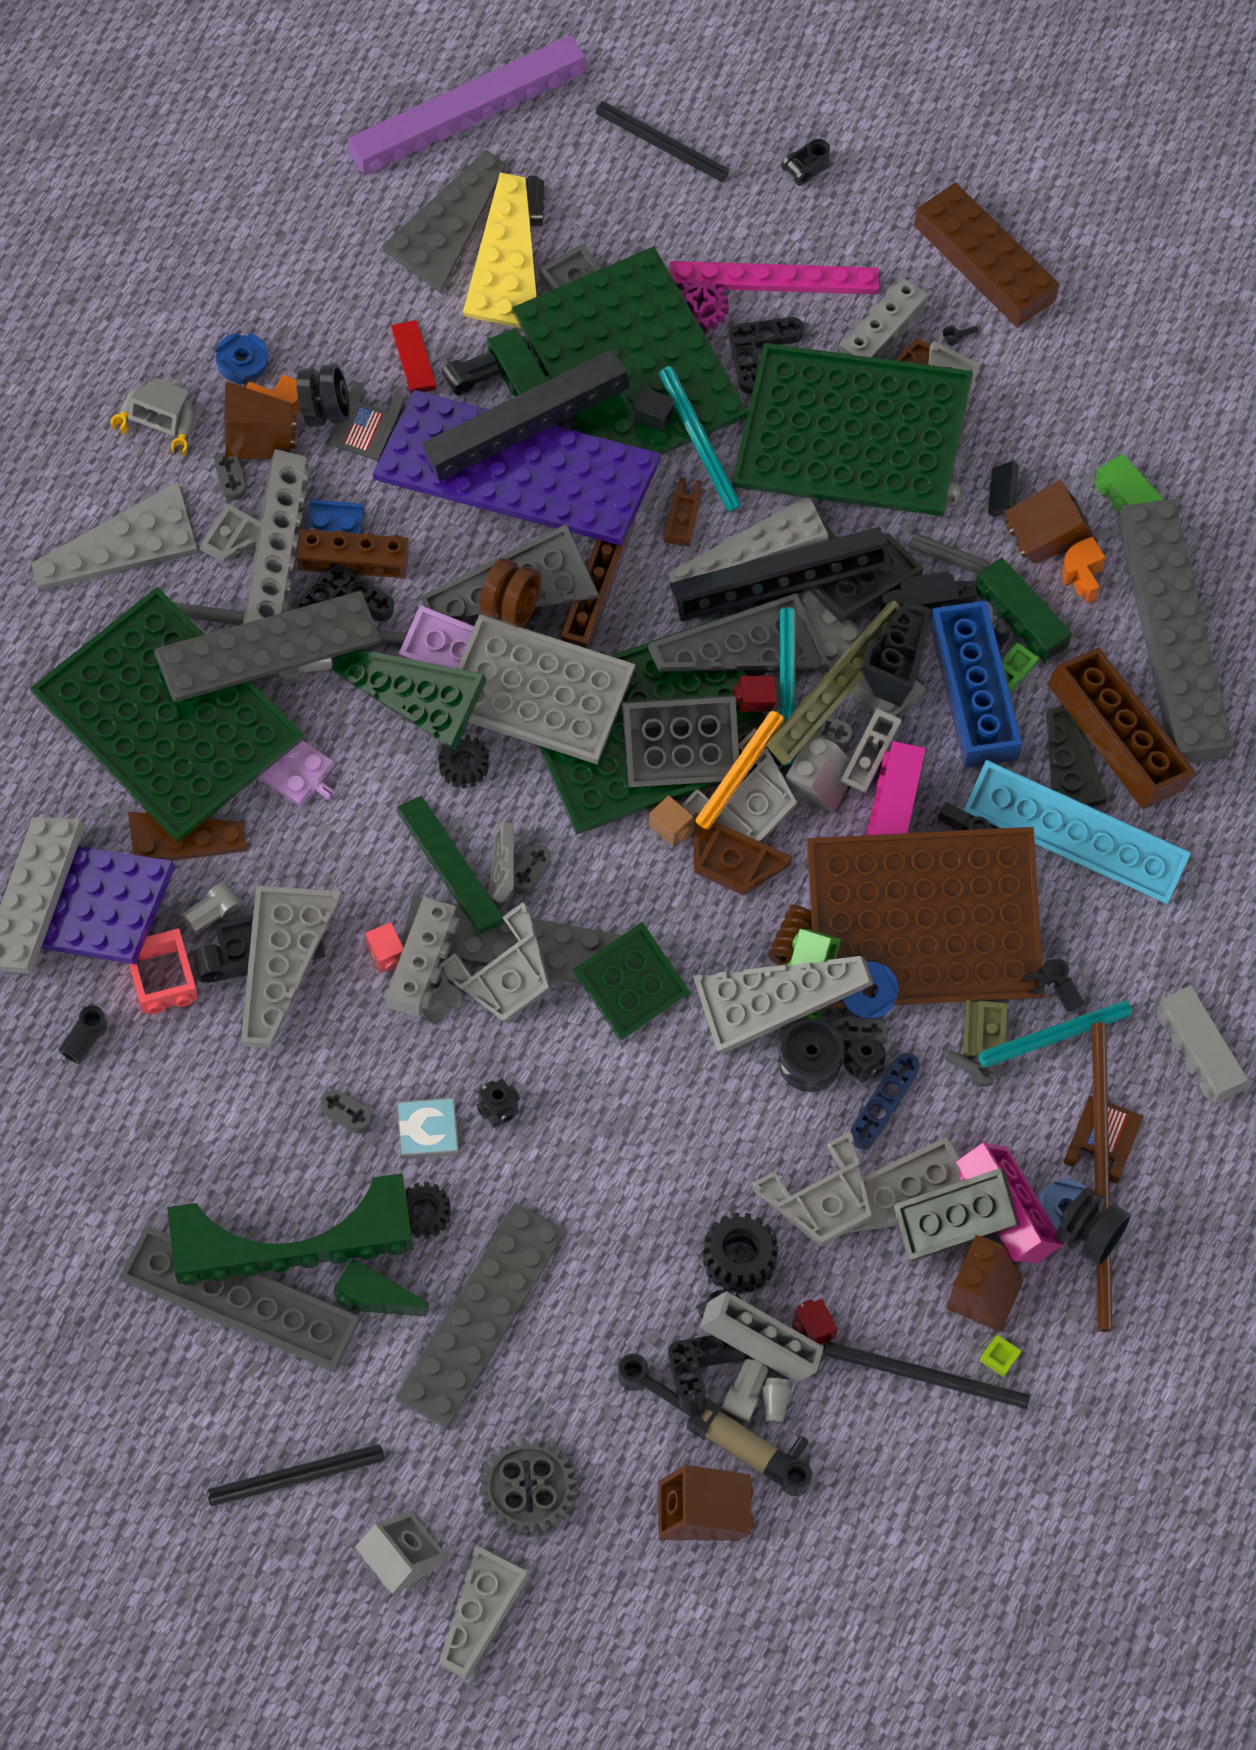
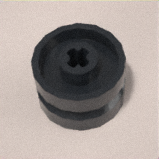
M336 363L323 365L319 372L313 367L300 369L296 378L297 395L300 410L307 426L310 428L324 426L327 418L333 424L347 422L350 415V402L346 380L340 366Z
M813 1018L797 1021L788 1027L781 1040L778 1062L781 1075L790 1086L806 1092L820 1091L834 1083L840 1073L844 1044L840 1033L833 1025L821 1019Z

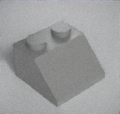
M813 734L801 748L786 775L785 782L793 795L835 813L849 788L848 785L841 783V779L851 759L835 743Z
M411 1510L375 1523L355 1546L364 1561L371 1566L381 1579L382 1584L392 1594L410 1587L447 1558V1555Z

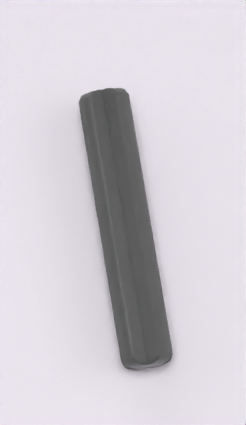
M915 534L911 540V549L976 574L988 565V561L920 534Z

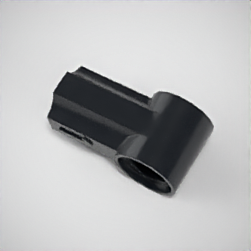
M528 176L525 179L530 226L543 227L544 180H541L538 176Z
M489 352L465 362L461 360L451 361L442 369V375L456 396L469 392L474 387V384L499 374L496 360L493 354Z
M95 1005L84 1007L80 1011L78 1022L58 1049L59 1053L68 1060L80 1065L97 1039L107 1031V1021L103 1010ZM92 1018L100 1019V1022L95 1026L86 1025L87 1021Z

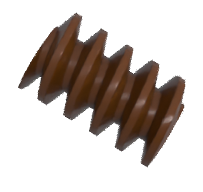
M790 905V910L786 912L785 920L781 923V929L777 931L776 938L772 941V947L767 952L769 959L779 966H787L789 961H791L794 952L793 940L796 934L799 933V930H812L811 911L800 905Z

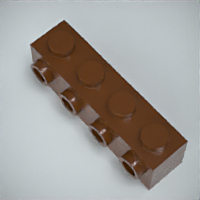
M315 528L308 530L300 529L296 557L298 571L325 573L332 567L341 566L355 575L406 579L409 540L407 537L399 535L381 536L373 533H348L341 530L329 532Z

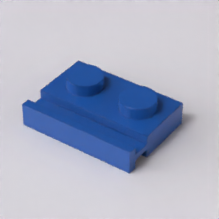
M310 499L306 530L315 528L321 531L335 532L341 530L348 533L361 534L364 504Z

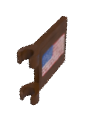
M1090 1095L1064 1159V1164L1071 1167L1075 1166L1081 1149L1094 1154L1093 1096ZM1108 1102L1109 1160L1114 1161L1109 1173V1181L1117 1184L1144 1116Z

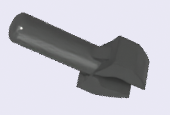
M948 1051L945 1056L946 1061L970 1072L974 1078L972 1084L978 1087H987L994 1083L993 1079L983 1076L981 1071L986 1070L998 1076L999 1070L996 1064L985 1068L982 1067L980 1062H974L953 1051Z

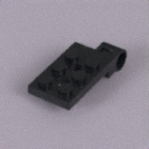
M253 916L215 924L219 946L209 944L198 947L193 951L192 955L200 982L212 983L248 975ZM322 940L312 960L325 957Z

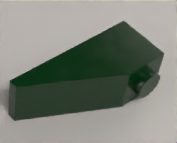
M352 1259L334 1286V1295L337 1298V1303L348 1310H351L353 1307L360 1312L426 1317L429 1313L427 1301Z

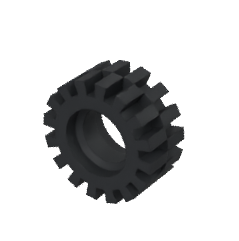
M466 735L465 739L462 740L460 738L455 751L445 744L441 746V751H439V769L441 776H445V781L448 784L452 781L453 787L457 788L458 784H462V788H467V784L470 783L471 787L476 786V781L479 783L483 781V775L487 776L489 754L483 742L479 745L478 738L475 737L473 741H471V735ZM460 754H468L475 762L468 769H460L455 767L453 760Z
M418 1182L414 1184L413 1189L410 1186L406 1188L411 1233H414L415 1238L419 1239L420 1235H425V1239H430L431 1234H434L435 1237L440 1235L439 1231H444L451 1219L449 1196L446 1197L445 1190L442 1189L440 1191L439 1185L435 1183L433 1187H430L429 1182H424V1186H420ZM422 1201L432 1203L436 1208L434 1216L428 1220L418 1219L413 1213L417 1203Z

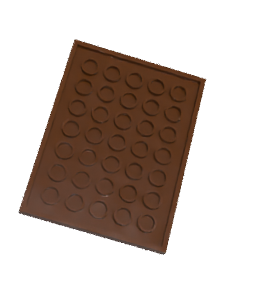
M1034 827L806 839L812 930L841 939L836 959L861 956L865 961L877 962L888 967L898 982L897 998L894 1005L1044 997V990L1040 994L1030 995L1029 991L1036 986L1034 979L1028 982H1023L1022 980L1024 975L1038 973V969L1042 967ZM876 985L865 988L862 994L873 998L875 996L874 990L877 989ZM841 999L822 1009L846 1007Z

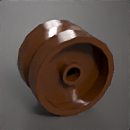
M500 558L490 569L481 591L480 612L482 615L492 619H500L502 617L504 623L517 628L522 627L532 615L537 604L541 589L540 572L527 566H522L519 569L516 562Z

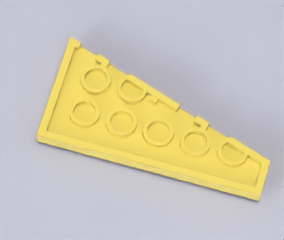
M500 172L466 298L463 316L521 328L512 312V307L536 297L525 177Z

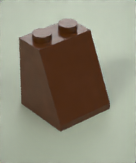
M225 382V459H229L228 457H238V459H272L275 449L290 453V448H295L296 445L295 432H291V430H296V414H291V403L231 382Z
M1061 479L1004 511L1008 518V521L1005 522L1008 531L1012 537L1017 535L1020 541L1016 544L1023 558L1028 556L1033 563L1065 553L1074 544L1092 536L1097 541L1076 499Z
M977 1234L975 1235L953 1285L947 1306L948 1310L999 1332L1003 1330L1024 1281L1003 1245Z
M684 1465L659 1480V1540L739 1541L751 1534L754 1519L751 1515V1500L753 1497L751 1474Z

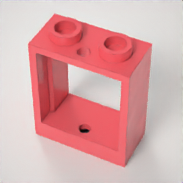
M179 928L147 936L137 962L177 951L186 980L185 985L145 995L137 963L135 965L129 964L142 1014H158L167 1007L175 1005L177 1007H185L194 1000H198L196 986Z

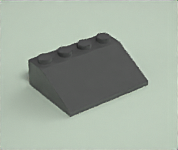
M734 695L622 702L628 787L723 781L739 757L736 698Z

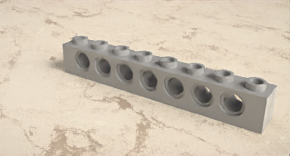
M277 449L274 451L269 466L243 624L264 618L263 616L269 617L284 613L287 610L288 602L283 601L284 594L288 595L291 579L287 578V574L292 572L295 557L291 556V550L296 549L299 534H295L294 531L295 527L299 528L302 512L298 511V507L303 505L306 490L301 489L302 483L306 484L309 475V468L305 467L306 456Z

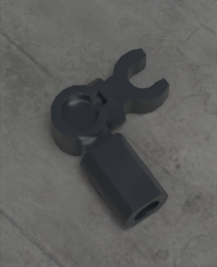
M948 802L944 803L938 815L939 820L958 830L990 829V823L986 818L981 816L972 818L970 813Z
M1050 959L1044 963L1043 967L1038 969V973H1028L1022 978L1023 982H1028L1032 979L1036 982L1035 988L1029 991L1030 995L1040 994L1045 989V984L1055 983L1053 987L1066 1012L1073 1011L1084 1004L1072 978L1067 977L1069 967L1062 959Z

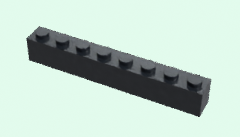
M609 350L422 442L421 445L425 459L439 481L452 477L457 472L471 465H476L482 460L501 453L518 442L527 440L530 436L542 430H547L567 418L574 417L577 413L589 407L598 405L601 401L613 395L622 393L630 388L627 371L614 351Z
M880 527L669 584L675 609L680 621L683 622L890 566L891 560L887 540Z

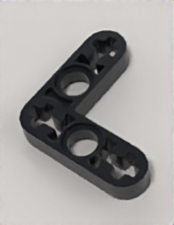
M786 317L734 325L730 329L729 345L738 385L744 393L752 394L754 384H750L747 381V372L751 371V378L755 381L759 367L756 348H762L764 343L784 345L799 342L804 336V324L799 318ZM793 327L796 333H791V330H788V328ZM778 328H781V330H780V333L782 332V335H781V336H778V332H779V329H778ZM762 330H770L774 335L771 338H764L759 333ZM752 331H755V339H752V338H753V334L751 335V332H752ZM737 334H742V336L745 337V339L740 340V338L737 337ZM742 355H749L753 361L744 364L738 358Z
M335 566L327 570L295 602L293 610L348 595L356 590H362L367 594L364 599L372 618L377 621H388L393 616L394 601L389 595L348 569ZM322 592L327 594L329 598L319 600L314 595Z
M713 1335L673 1342L668 1348V1358L681 1408L688 1412H697L706 1405V1390L700 1367L742 1361L750 1358V1356L721 1339H717ZM709 1347L718 1349L716 1353L709 1354L704 1352ZM680 1354H684L686 1361L681 1362ZM684 1373H691L695 1375L693 1378L690 1379H682L681 1377H679ZM693 1390L695 1398H690L688 1391Z

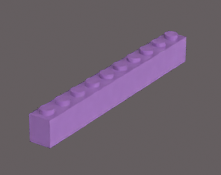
M569 35L349 137L348 152L363 175L371 171L376 172L383 165L392 161H400L405 155L416 150L421 151L437 140H445L456 131L466 130L472 124L482 119H490L499 111L511 109L517 103L527 98L533 99L544 90L554 89L570 78H578L586 71V56L572 36Z

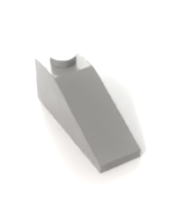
M876 709L841 779V783L865 794L867 793L881 770L885 750H891L892 741L897 742L903 730L902 719Z

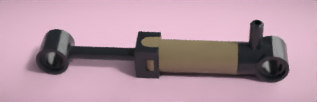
M628 1354L620 1360L618 1365V1382L624 1389L637 1391L645 1387L690 1416L687 1420V1430L703 1440L705 1438L709 1439L780 1485L786 1494L801 1496L808 1491L812 1479V1470L809 1464L798 1459L809 1444L808 1439L799 1436L786 1454L722 1413V1408L707 1398L705 1407L700 1411L688 1412L683 1410L679 1405L677 1394L650 1377L648 1364L642 1356ZM635 1368L640 1372V1375L630 1377L625 1371ZM792 1473H798L804 1480L800 1483H794L788 1476Z

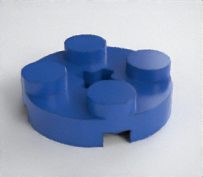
M233 333L223 338L217 346L215 356L217 369L222 376L230 381H234L236 384H246L259 378L269 365L267 346L261 338L254 334L248 333V336H239V333ZM237 355H248L247 360L238 361Z
M866 961L873 984L877 987L874 990L875 996L873 998H870L869 995L864 996L862 994L863 990L843 998L842 1001L851 1013L860 1018L873 1019L885 1015L892 1009L897 998L898 982L888 967L877 962Z

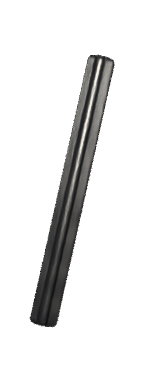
M600 101L596 106L595 113L720 182H724L729 174L727 167L605 101Z
M380 1444L213 1487L207 1490L210 1506H216L382 1462L384 1460L383 1449Z

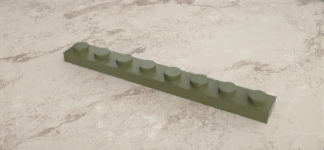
M895 600L887 604L765 744L783 765L789 763L864 677L861 665L865 650L901 608Z

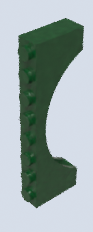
M403 1173L373 1177L363 1200L347 1218L320 1235L292 1243L255 1242L231 1234L214 1223L197 1203L167 1207L177 1284L196 1285L200 1283V1280L207 1279L224 1281L229 1279L230 1276L241 1274L245 1277H252L262 1271L285 1272L289 1270V1267L313 1268L318 1266L319 1263L324 1262L341 1264L351 1258L360 1257L361 1259L368 1260L376 1258L379 1254L402 1255L408 1250H413Z

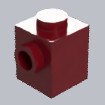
M741 676L738 684L733 687V695L736 698V702H738V712H771L776 703L774 676Z
M822 1298L814 1302L812 1299L807 1300L797 1306L794 1313V1321L791 1322L793 1330L819 1345L836 1339L838 1329Z

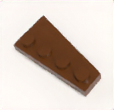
M128 812L133 855L175 861L247 851L243 822L207 819L177 844L148 813Z

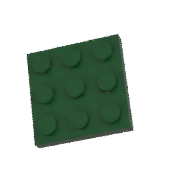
M643 921L572 969L619 1041L690 993Z

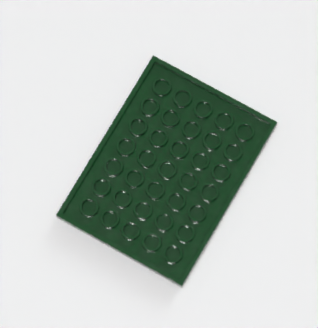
M654 246L512 307V312L534 353L539 358L546 375L551 379L609 350L614 351L626 369L630 388L601 401L596 406L577 413L571 418L579 433L660 453V456L692 442L676 408L664 433L635 422V411L632 410V406L637 395L641 396L646 387L669 396L659 375L660 370L668 366L673 367L706 435L747 418L748 410Z
M764 343L733 474L732 486L944 517L973 380V371Z
M156 587L34 684L30 690L48 711L178 844L302 742L304 734L251 681L173 702L156 659L155 649L205 634Z
M721 618L610 655L611 657L635 664V672L623 702L733 695V687L738 684L741 676H746L744 670L659 672L648 649L649 644ZM736 702L739 745L754 728L758 730L765 720L763 712H738V702ZM622 704L598 764L538 745L576 835L657 807L668 795L673 800H677L691 795L697 789L702 791L719 785L722 782L628 787ZM767 747L776 764L781 763ZM755 763L747 774H750L757 767Z

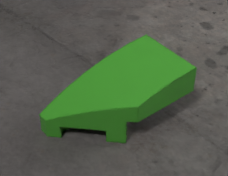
M1018 642L1002 660L1009 693L1020 684L1039 662V657Z

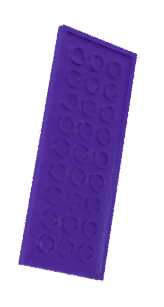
M417 390L413 391L373 472L375 480L556 529L567 524L571 533L622 546L661 461L660 453L552 426L547 430H542L530 436L525 441L506 448L501 453L494 454L476 465H471L457 472L452 477L439 481L425 459L421 443L489 409Z

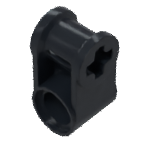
M814 139L799 150L790 153L783 160L781 168L784 171H788L795 178L794 181L798 186H802L828 168L830 145L823 139Z

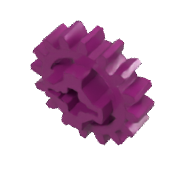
M703 278L702 283H698L696 279H693L690 286L686 282L683 283V290L679 289L700 328H703L705 333H708L710 326L718 329V321L724 323L725 314L729 312L728 296H724V288L716 289L715 281L708 285L706 278Z

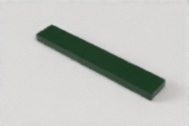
M422 795L397 806V813L477 933L480 935L504 924L502 914Z

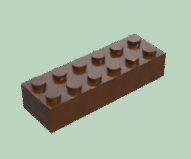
M956 182L916 209L914 227L1016 328L1056 301L1059 283Z
M1099 647L1057 665L1047 685L1142 809H1146L1186 789L1196 771Z

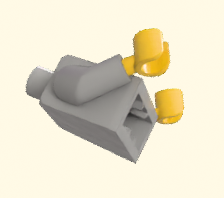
M153 379L146 385L130 390L120 408L121 414H116L111 418V426L114 430L118 424L122 423L119 431L121 434H125L129 430V425L126 421L128 418L172 436H175L177 433L179 434L178 438L171 442L172 453L174 454L175 448L180 445L184 447L182 456H185L188 452L186 437L190 436L195 418L193 405L188 401L189 392L179 380H173L171 383L160 379Z

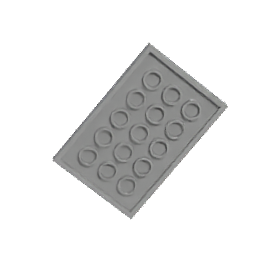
M479 614L457 669L481 673L487 679L470 716L469 723L598 764L635 672V664L521 627L517 628Z

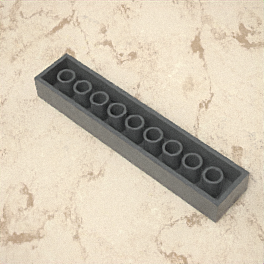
M1169 499L1123 505L1117 521L1165 732L1189 763L1228 758L1233 747L1176 500Z

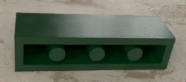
M516 327L487 339V352L493 354L499 368V373L513 397L551 379L548 375L545 376L543 374L539 358L531 354L527 338L524 335L521 336Z
M1002 557L977 573L975 581L977 595L982 600L986 599L991 604L995 615L1000 619L1003 618L1010 625L1011 632L1017 638L1021 637L1030 652L1039 657L1043 662H1046L1069 646L1072 632Z

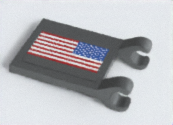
M354 382L349 395V419L347 422L337 423L329 445L379 461L397 419L404 409V397L394 395L389 410L385 411L361 403L365 394L364 384Z

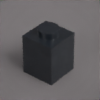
M646 387L641 396L637 395L632 406V410L635 411V422L664 433L675 413V399Z

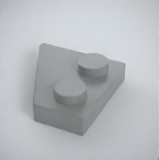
M227 503L200 544V550L225 562L257 543L260 521Z

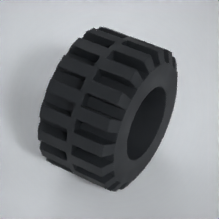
M739 1212L733 1213L730 1219L727 1215L721 1217L720 1224L715 1222L711 1227V1231H708L704 1243L703 1265L706 1267L707 1276L709 1278L714 1277L713 1283L717 1287L721 1283L724 1284L723 1290L727 1289L730 1291V1288H735V1294H742V1290L747 1288L748 1293L754 1292L756 1285L762 1288L765 1285L766 1279L770 1280L777 1261V1237L775 1234H771V1226L769 1224L763 1226V1219L757 1217L756 1220L751 1219L752 1214L745 1213V1217H739ZM744 1242L752 1246L758 1256L750 1263L737 1264L730 1261L725 1256L723 1250L731 1243Z

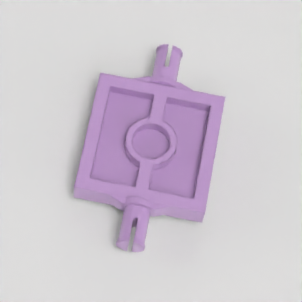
M304 741L300 742L258 777L299 807L315 792H318L327 800H331V796H334L336 792L324 784L325 776L334 766L333 761Z

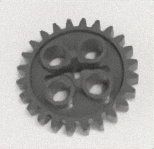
M523 1438L522 1446L519 1447L512 1440L510 1450L508 1451L503 1446H500V1457L494 1454L490 1455V1461L493 1465H483V1470L488 1475H480V1483L485 1486L479 1488V1495L486 1496L481 1500L482 1507L491 1506L487 1510V1516L497 1515L495 1520L496 1526L506 1522L507 1533L513 1527H517L518 1536L522 1535L524 1529H528L530 1536L533 1537L535 1528H539L543 1534H546L547 1524L556 1529V1518L565 1521L567 1515L563 1509L572 1511L573 1503L569 1500L576 1499L577 1492L571 1490L577 1487V1480L570 1479L575 1474V1469L566 1468L569 1464V1458L566 1457L559 1460L561 1449L558 1448L551 1453L550 1442H547L541 1448L537 1438L532 1446H528L526 1438ZM524 1462L529 1463L533 1506V1512L531 1513L527 1511L526 1489L524 1487ZM544 1466L550 1470V1473L542 1477L536 1475L534 1470L537 1467ZM508 1469H515L520 1475L517 1478L509 1479L504 1475V1472ZM546 1495L553 1501L547 1506H542L536 1500L540 1496ZM511 1498H518L522 1501V1505L518 1508H511L506 1502Z

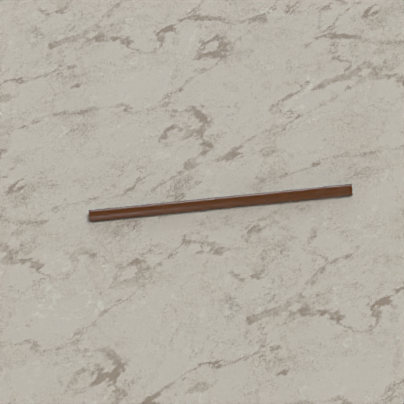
M1094 1023L1092 1024L1095 1198L1099 1195L1105 1197L1102 1212H1105L1110 1207L1106 1024ZM1110 1254L1100 1266L1096 1265L1097 1325L1099 1332L1112 1331Z

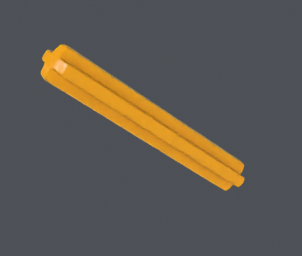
M769 712L695 821L700 827L709 829L765 749V744L781 726L784 718L778 712Z

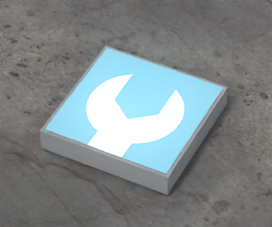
M454 1098L397 1102L401 1159L459 1155Z

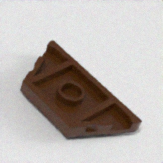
M694 814V873L745 896L792 863V856L714 821L709 829H704L695 822L699 814Z

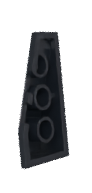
M908 599L866 648L861 671L875 697L900 707L912 690L932 609Z

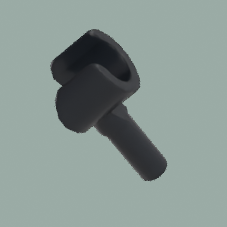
M947 326L943 329V337L954 335L947 338V344L952 346L957 344L959 338L976 333L979 330L977 326L963 330H957L954 326Z
M997 623L994 633L1000 653L1003 643H1006L1009 639L1011 627L1009 625L1006 632H1000L998 630L999 623Z

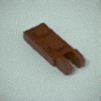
M679 478L677 491H674L663 542L690 547L700 505L703 481L696 480L693 495L684 493L687 484L686 478Z

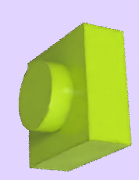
M996 1335L979 1361L1002 1377H1005L1020 1356L1021 1350L999 1335Z

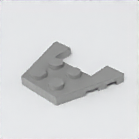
M755 728L738 745L742 752L757 730ZM765 747L756 760L755 764L757 767L738 786L715 820L761 843L798 805L767 747ZM697 789L681 806L694 816L695 813L700 814L709 799Z
M524 902L503 917L518 939V942L475 975H472L457 953L451 955L438 966L441 968V973L452 981L453 984L464 990L505 1022L551 989L530 911Z
M850 1131L827 1143V1149L839 1166V1171L792 1196L789 1195L775 1171L753 1182L751 1186L755 1193L820 1247L871 1220L872 1217L859 1169L858 1157L853 1145V1136Z

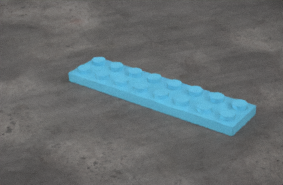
M989 760L985 761L964 808V811L971 815L984 817L989 823L1000 828L1034 827L1035 844L1166 904L1169 903L1192 853Z

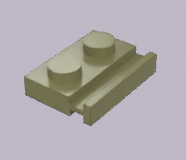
M966 1000L962 1056L967 1057V1055L978 1058L981 1051L1006 1043L1007 1003L970 1002V1000Z

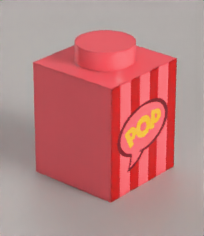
M392 923L366 932V946L379 973L385 970H396L404 948Z

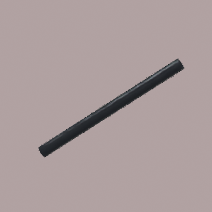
M829 1341L824 1356L1024 1409H1027L1030 1399L1029 1394Z

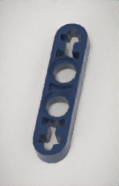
M902 1053L896 1057L853 1124L851 1134L854 1140L853 1145L856 1148L868 1149L875 1143L914 1082L920 1068L919 1060L915 1055ZM907 1062L911 1063V1070L908 1069L905 1072L903 1079L898 1077L901 1073L902 1065H905ZM888 1084H895L899 1087L900 1093L896 1096L887 1095L884 1087ZM875 1106L882 1107L886 1115L881 1119L873 1118L870 1114V1109ZM868 1122L872 1125L868 1132L869 1138L858 1139V1132L862 1133Z

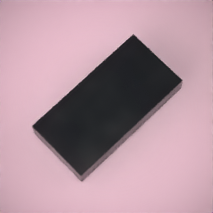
M1015 461L992 468L988 514L992 517L1005 514L1004 511L1015 506L1019 464Z

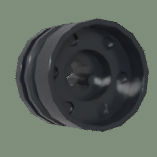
M1087 1187L1070 1203L1064 1212L1055 1239L1063 1243L1069 1238L1067 1246L1070 1249L1076 1248L1084 1241L1081 1252L1082 1257L1100 1266L1120 1241L1130 1222L1131 1214L1115 1203L1108 1207L1105 1212H1102L1105 1197L1099 1195L1094 1199L1095 1191Z

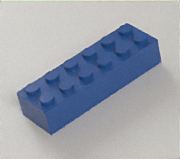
M987 601L933 608L930 628L964 768L984 765L986 760L994 763L1018 760L1022 741Z

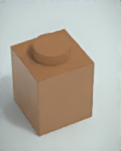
M669 795L649 813V826L672 846L679 840L685 841L693 831V816Z

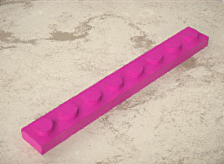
M670 261V275L678 288H683L684 282L690 286L693 279H696L698 283H702L703 278H706L708 285L715 281L716 289L723 287L724 290L877 295L879 292V268Z

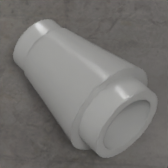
M780 1378L765 1379V1385L762 1386L766 1422L783 1423L791 1392L789 1380Z

